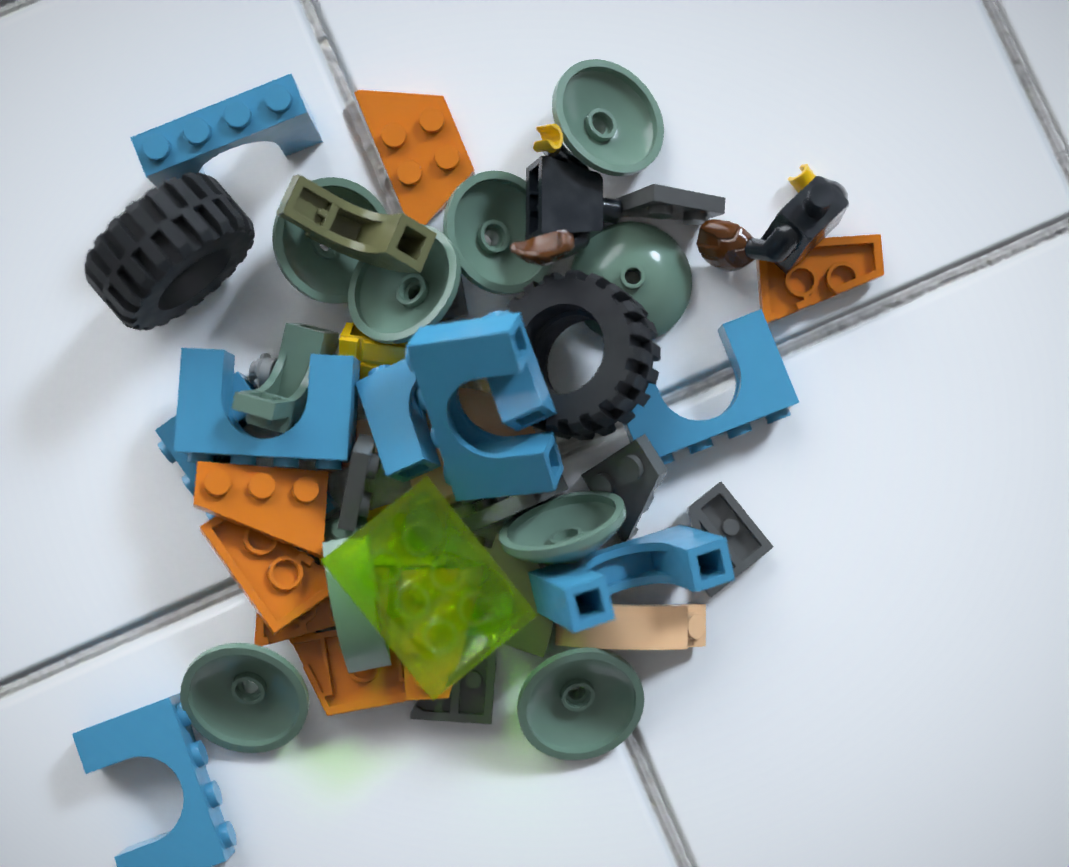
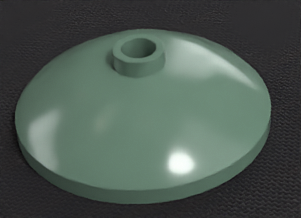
M589 59L572 65L559 78L552 95L553 119L555 124L561 128L563 142L581 162L606 175L630 176L644 170L656 159L664 140L663 117L653 94L634 73L611 61Z
M485 171L466 179L453 191L444 211L443 233L454 244L460 258L461 274L467 280L487 292L499 295H512L524 292L523 288L532 281L539 283L552 267V264L537 266L527 263L510 251L512 243L525 241L526 181L504 171ZM484 234L490 238L491 246L486 242Z
M337 177L312 180L315 184L355 206L372 212L387 214L380 201L369 190L356 182ZM276 215L272 231L273 251L277 264L287 281L297 291L318 302L329 304L347 303L350 279L359 260L330 248L327 251L323 250L320 243L305 236L306 231Z
M629 221L604 227L601 233L590 239L587 247L577 252L571 266V270H581L587 275L591 273L600 275L631 295L648 312L647 319L654 323L658 333L657 338L668 332L679 321L690 300L692 274L684 251L669 234L650 224ZM628 271H635L639 274L640 281L636 284H630L626 281L625 274ZM594 320L583 321L593 332L603 337L599 323Z
M424 225L437 233L421 273L397 272L361 261L357 263L348 288V309L356 327L370 339L384 344L408 342L419 327L436 325L450 308L459 287L461 264L454 244L438 229Z
M580 491L556 496L524 509L510 518L499 532L500 544L507 554L523 561L542 564L575 563L597 550L619 530L626 517V508L621 497L606 491Z
M228 643L204 651L189 665L180 687L181 705L183 711H186L192 722L191 725L203 737L214 744L237 752L260 753L282 747L294 739L300 732L309 711L308 689L298 670L278 653L254 644Z
M597 648L570 649L546 659L530 673L518 695L517 716L524 736L540 752L563 760L589 759L614 749L634 731L644 709V690L635 669L621 656L611 651Z

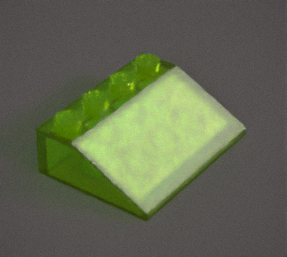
M427 476L423 477L321 559V562L432 700L436 699L538 616Z

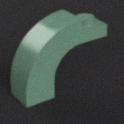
M286 323L279 355L270 376L258 389L235 392L231 409L247 413L246 420L248 424L282 434L289 431L300 420L307 404L310 354L335 355L340 333L304 323Z
M360 516L354 532L337 528L339 519L325 521V542H322L325 572L335 627L349 673L389 666L391 665L388 631L375 582L367 519Z

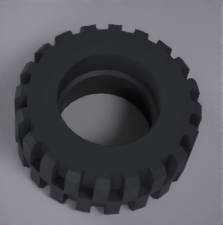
M197 172L196 174H183L181 178L173 177L166 180L160 187H153L145 192V196L138 201L134 200L125 207L126 210L121 215L114 217L107 224L108 228L104 233L97 236L93 242L94 247L88 250L86 262L84 263L85 278L126 327L139 331L151 330L155 326H163L169 323L171 319L178 318L191 307L197 306L207 295L216 291L227 277H230L236 271V267L247 257V251L254 244V224L221 184L212 176Z
M568 270L565 273V277L558 272L547 274L543 277V284L540 285L536 281H532L523 288L525 294L520 299L514 296L506 305L511 313L520 312L523 325L557 413L531 426L544 432L553 431L555 436L565 439L573 437L581 441L593 440L595 433L605 437L616 432V422L627 425L636 417L632 412L635 406L639 404L644 407L651 397L645 391L649 383H657L659 372L653 369V361L661 360V347L652 342L658 336L656 327L653 322L647 319L648 312L639 302L634 300L631 295L600 275L595 273L587 275L581 270ZM594 320L599 323L604 337V352L598 370L579 389L564 394L555 392L550 383L547 369L549 353L554 342L570 326L582 321Z

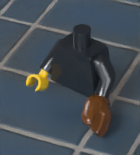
M555 123L536 127V131L540 133L542 140L535 141L533 149L535 152H543L544 155L540 156L526 168L525 241L515 242L510 246V251L516 257L537 266L550 265L588 246L591 238L602 232L603 222L616 224L622 214L621 201L619 199L603 197V177L600 173L589 170L587 165L581 162L564 146L561 128Z
M803 164L799 167L802 172L794 178L788 177V181L798 194L778 212L761 239L754 238L742 226L740 227L739 224L711 219L700 225L696 242L698 251L707 263L727 272L740 270L756 259L774 262L787 274L840 223L850 205L847 189L839 182L820 175L816 176L808 164Z

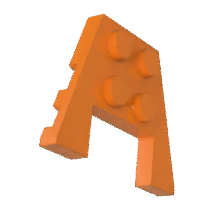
M431 567L418 570H431ZM400 573L393 574L400 617L384 620L388 631L391 665L349 673L336 629L319 633L312 632L289 639L304 666L303 669L327 716L409 702L405 700Z

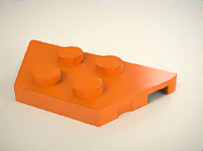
M371 90L355 91L354 94L403 213L420 224L427 225L439 211L442 212L453 191L463 181L475 175L474 167L444 96Z

